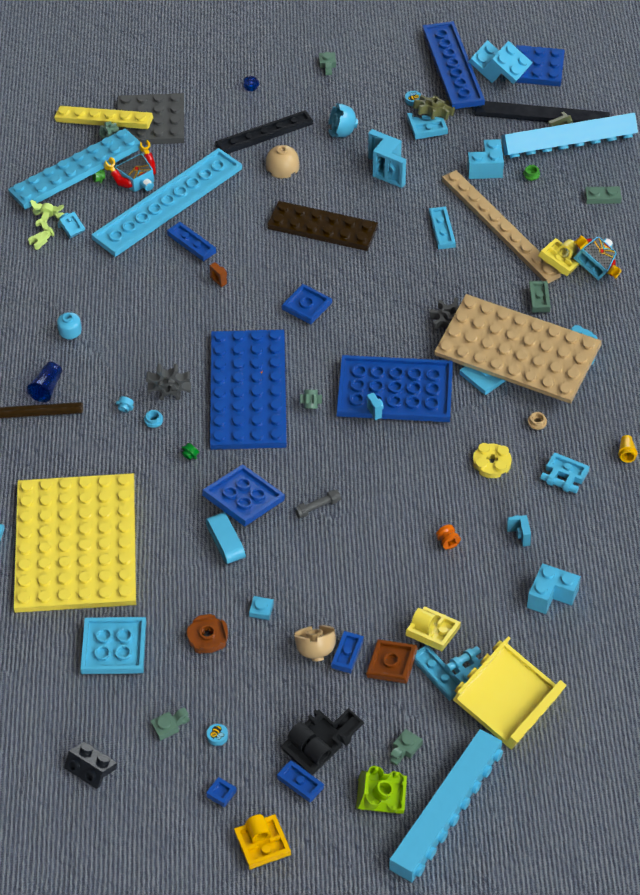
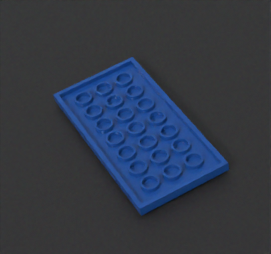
M284 329L211 331L210 450L287 448Z

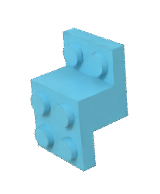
M488 40L468 61L491 83L500 74H503L513 84L533 63L511 42L508 41L498 50Z
M371 129L368 133V158L373 160V177L403 188L406 184V159L401 157L402 141Z

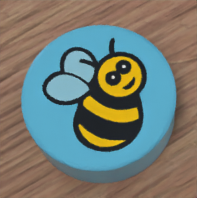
M417 91L407 92L405 94V103L413 106L414 99L419 100L421 94Z
M222 724L211 725L207 730L208 742L214 746L225 744L228 740L227 728Z

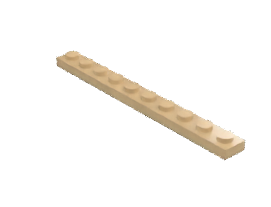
M457 170L442 176V182L542 281L550 283L561 277V273L557 269L545 263L538 256L540 251Z

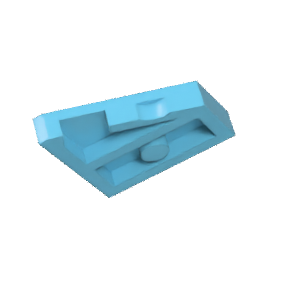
M407 113V120L415 140L448 134L444 118L435 117V119H431L427 115H422V118L412 117L413 113Z

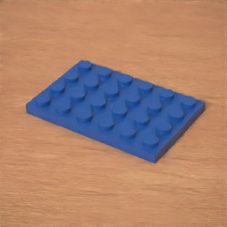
M342 355L337 417L373 418L367 408V395L374 392L376 397L382 400L384 406L382 418L380 419L450 422L453 361Z

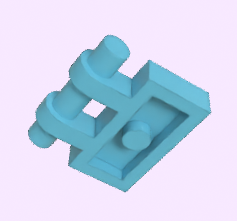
M554 452L546 465V471L551 472L550 475L543 472L540 479L546 481L550 486L556 485L563 488L565 492L569 493L570 491L576 494L579 486L573 483L582 484L589 472L590 466ZM559 475V476H561V477L566 478L567 480H566V481L561 480V479L557 478V476Z
M478 646L472 649L468 648L463 652V655L450 659L449 663L445 665L447 672L454 670L457 673L453 678L457 685L462 681L466 683L469 680L468 674L475 667L479 669L482 666L480 662L483 658L479 660L476 657L481 653ZM468 661L470 666L465 668L462 664Z

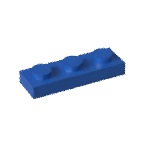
M181 222L167 230L169 237L203 262L216 253V247Z

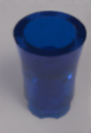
M50 361L42 367L39 374L27 386V392L31 398L43 403L50 401L62 373L60 365Z

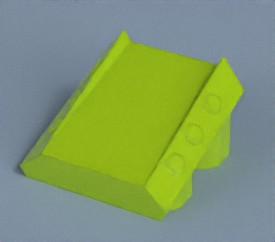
M371 766L368 771H361L358 778L357 803L355 807L362 810L403 814L405 810L407 776L397 771H392L390 774L384 773L383 769L378 766Z

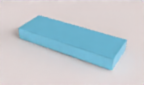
M446 206L429 208V216L438 249L455 248L456 242Z
M428 645L417 650L414 663L449 701L452 700L457 694L454 690L458 686L453 680L455 674L452 671H446V664Z

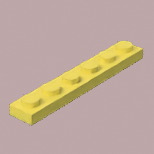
M60 106L54 118L56 122L101 126L105 122L111 121L112 124L116 123L118 127L148 129L153 120V115L150 112Z

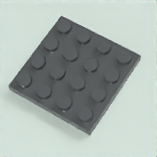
M184 93L118 96V110L150 112L153 115V120L148 129L119 127V130L126 128L142 145H146V140L150 144L184 143Z

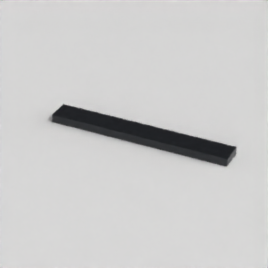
M485 101V105L476 107L475 116L548 122L561 117V112L564 111L567 115L571 116L573 123L610 117V112Z

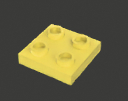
M555 238L538 255L545 263L550 264L565 276H568L580 265L574 259L578 247L574 240L571 239L562 243Z
M424 606L423 609L418 608L411 624L406 629L405 635L443 651L460 629L461 622Z

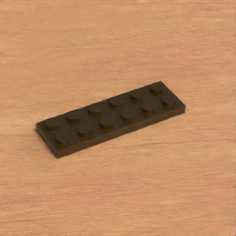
M278 201L268 222V229L365 251L369 250L378 228V222Z

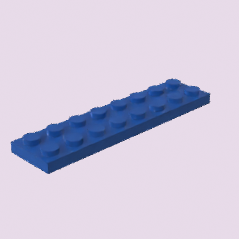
M454 21L422 25L423 34L450 105L455 107V109L485 105L484 96L472 66L468 62V56Z

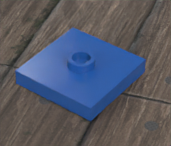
M302 284L282 304V310L312 324L332 304V298Z

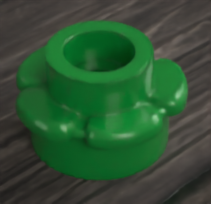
M190 443L182 446V455L188 460L192 458L197 459L196 456L199 454V451Z

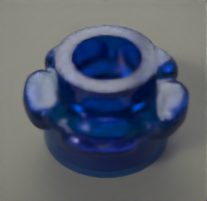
M254 76L245 77L244 88L247 91H255L257 86H259V80Z

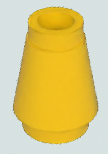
M624 435L621 438L618 456L625 463L633 462L638 453L632 437Z

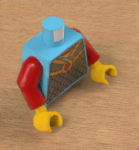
M146 140L147 147H143L141 142L139 144L140 151L144 152L145 155L141 153L115 166V168L114 158L110 157L108 159L111 165L105 160L103 167L111 171L110 174L118 186L129 188L133 192H137L142 188L150 191L154 187L156 164L152 153L149 152L150 142Z
M581 235L574 241L580 249L574 256V259L597 280L606 273L616 279L622 272L616 266V260L614 259L616 251L611 248L613 243L610 239L605 238L602 240L600 237H596L594 240L591 238L585 239Z

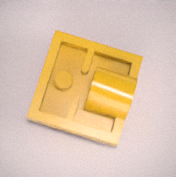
M261 814L254 815L247 819L245 825L234 828L235 836L249 870L291 855L290 847L275 814L265 818Z

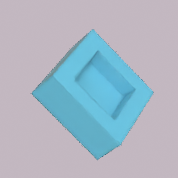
M374 392L368 394V410L375 420L382 418V409H384L382 400L378 399Z
M254 596L249 617L269 620L274 599Z

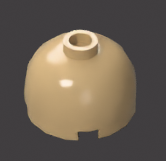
M275 146L266 156V170L271 172L273 177L289 178L292 173L295 172L296 174L300 168L298 154L290 146Z
M319 625V629L314 630L310 626L296 631L294 635L299 653L306 658L312 659V661L324 660V657L333 651L336 644L335 630L331 626Z

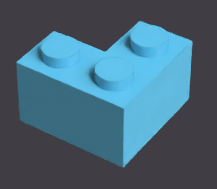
M501 139L484 140L483 152H468L467 170L469 179L503 178L504 160Z
M542 563L529 591L527 608L546 614L553 599L572 605L579 591L581 576Z

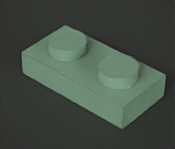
M620 186L585 187L586 204L621 203Z
M529 281L532 313L550 312L548 282Z

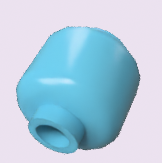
M67 312L59 316L57 327L62 338L74 339L81 334V320L77 314Z

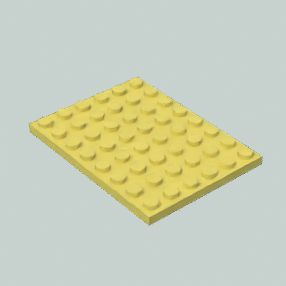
M134 473L18 480L14 585L15 613L136 605Z

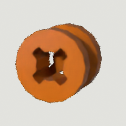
M450 524L441 527L436 533V537L442 541L441 545L446 550L454 548L461 541L460 536L455 533V528Z

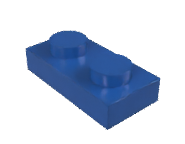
M344 631L332 660L331 668L351 674L362 647L364 636Z
M292 760L277 774L279 781L309 803L324 789V784Z

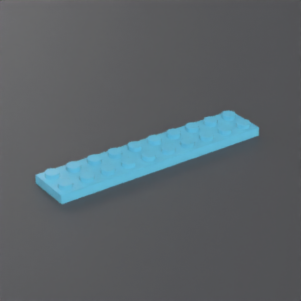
M220 148L216 149L91 234L92 240L113 256H118L242 170V164Z

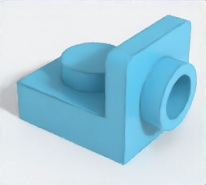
M75 212L65 213L60 216L57 226L64 229L69 239L85 231V227Z
M527 515L508 517L507 531H516L517 539H521L522 546H530L531 531Z

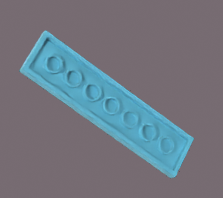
M126 128L119 130L117 133L104 138L94 145H90L88 148L75 153L73 156L58 162L52 167L46 168L25 181L15 184L8 191L26 210L32 206L31 200L36 201L37 204L104 169L103 164L105 160L111 165L108 161L110 157L114 158L115 162L140 150V141Z

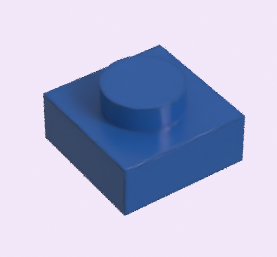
M218 777L206 792V796L222 807H225L237 792V788Z

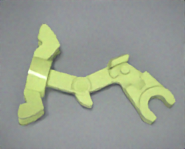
M30 201L34 208L32 210L35 216L42 214L41 219L35 222L36 227L42 226L44 230L28 239L30 245L35 243V250L40 249L48 242L47 239L50 236H54V231L48 226L47 220L53 215L59 219L60 216L65 214L60 212L64 205L57 207L49 203L36 204V201Z

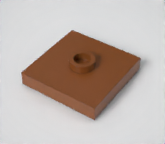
M377 639L366 672L367 678L407 684L418 650L417 645Z

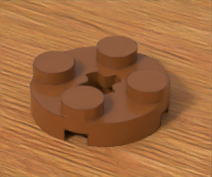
M200 615L187 628L188 642L194 648V651L199 654L225 648L228 639L227 624L224 620L217 619L215 615ZM205 631L213 633L211 636H204Z

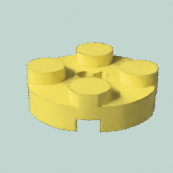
M482 443L474 452L473 467L483 477L498 478L501 477V474L507 473L511 468L512 458L508 447L504 445ZM489 459H495L496 461L490 463Z

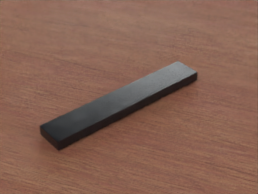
M304 110L215 141V146L217 149L220 148L225 153L230 154L313 125V119Z

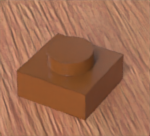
M216 262L209 265L210 278L220 287L227 284L225 268L220 267Z

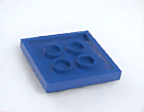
M516 45V48L533 62L516 83L561 86L565 49Z
M243 464L203 489L202 496L244 527L285 499V494Z

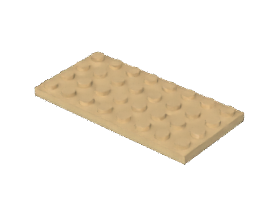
M466 294L434 353L435 356L452 360L463 366L571 404L602 343L599 339Z

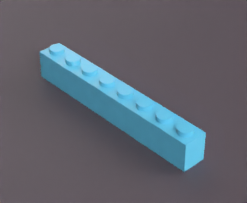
M635 113L505 134L501 135L504 156L509 155L510 158L519 157V153L526 152V155L536 154V150L542 149L543 153L552 151V147H558V150L568 148L570 144H574L575 147L584 146V142L590 141L591 144L601 143L600 139L605 138L607 141L617 140L616 136H623V139L633 137L634 133H638Z
M479 729L390 858L389 870L411 883L416 876L420 877L422 875L425 863L428 859H433L439 842L443 843L445 841L450 826L454 827L460 815L458 814L462 809L466 810L470 803L471 795L479 791L482 784L481 781L491 773L494 761L498 762L503 754V750H501L502 740Z

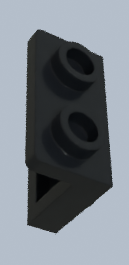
M83 742L69 750L64 768L97 789L100 787L103 777L116 769L117 762L108 755L93 748L92 745Z

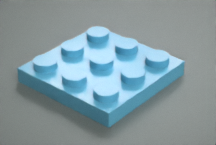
M146 617L85 618L81 674L144 673Z

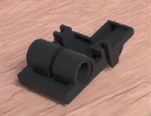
M349 708L334 723L320 710L317 711L315 709L313 711L315 718L310 714L308 716L309 719L305 723L299 722L290 730L288 740L281 745L282 750L299 766L313 775L342 747L340 741L347 746L351 742L352 735L364 724L363 720Z

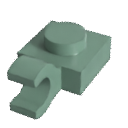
M335 52L319 53L320 68H325V75H332V68H336Z
M181 708L173 716L170 712H167L150 721L161 741L178 733V726L186 724L190 719L186 708Z
M405 729L393 743L394 749L390 754L392 756L390 762L397 766L404 756L411 759L422 746L423 739Z

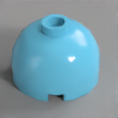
M336 103L337 107L333 106L329 117V124L332 125V130L329 129V134L332 137L344 138L349 136L354 128H357L358 119L351 107Z

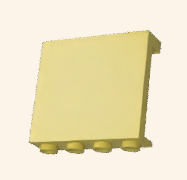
M508 636L503 642L501 640L497 642L492 649L494 652L491 656L489 654L485 655L480 662L482 666L479 669L475 667L468 674L469 680L466 683L462 681L454 691L457 694L453 701L512 750L558 698L567 685L561 680L557 684L551 681L508 645L511 639Z

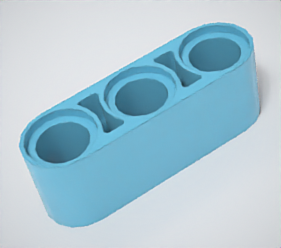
M223 512L206 518L207 528L224 562L229 564L246 558L243 545L226 513Z

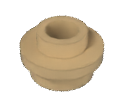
M534 412L528 418V425L535 430H541L547 424V419L541 412Z

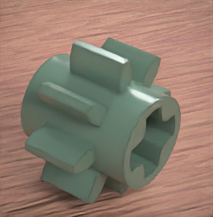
M111 121L105 122L104 125L100 126L99 135L103 140L117 133L119 127L116 123L112 124Z
M304 390V394H300V403L304 404L305 409H318V404H322V395H318V390Z

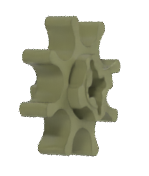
M420 95V99H414L413 108L418 109L417 114H426L431 119L442 117L448 120L449 115L453 116L455 107L449 106V100H441L435 95L431 98Z

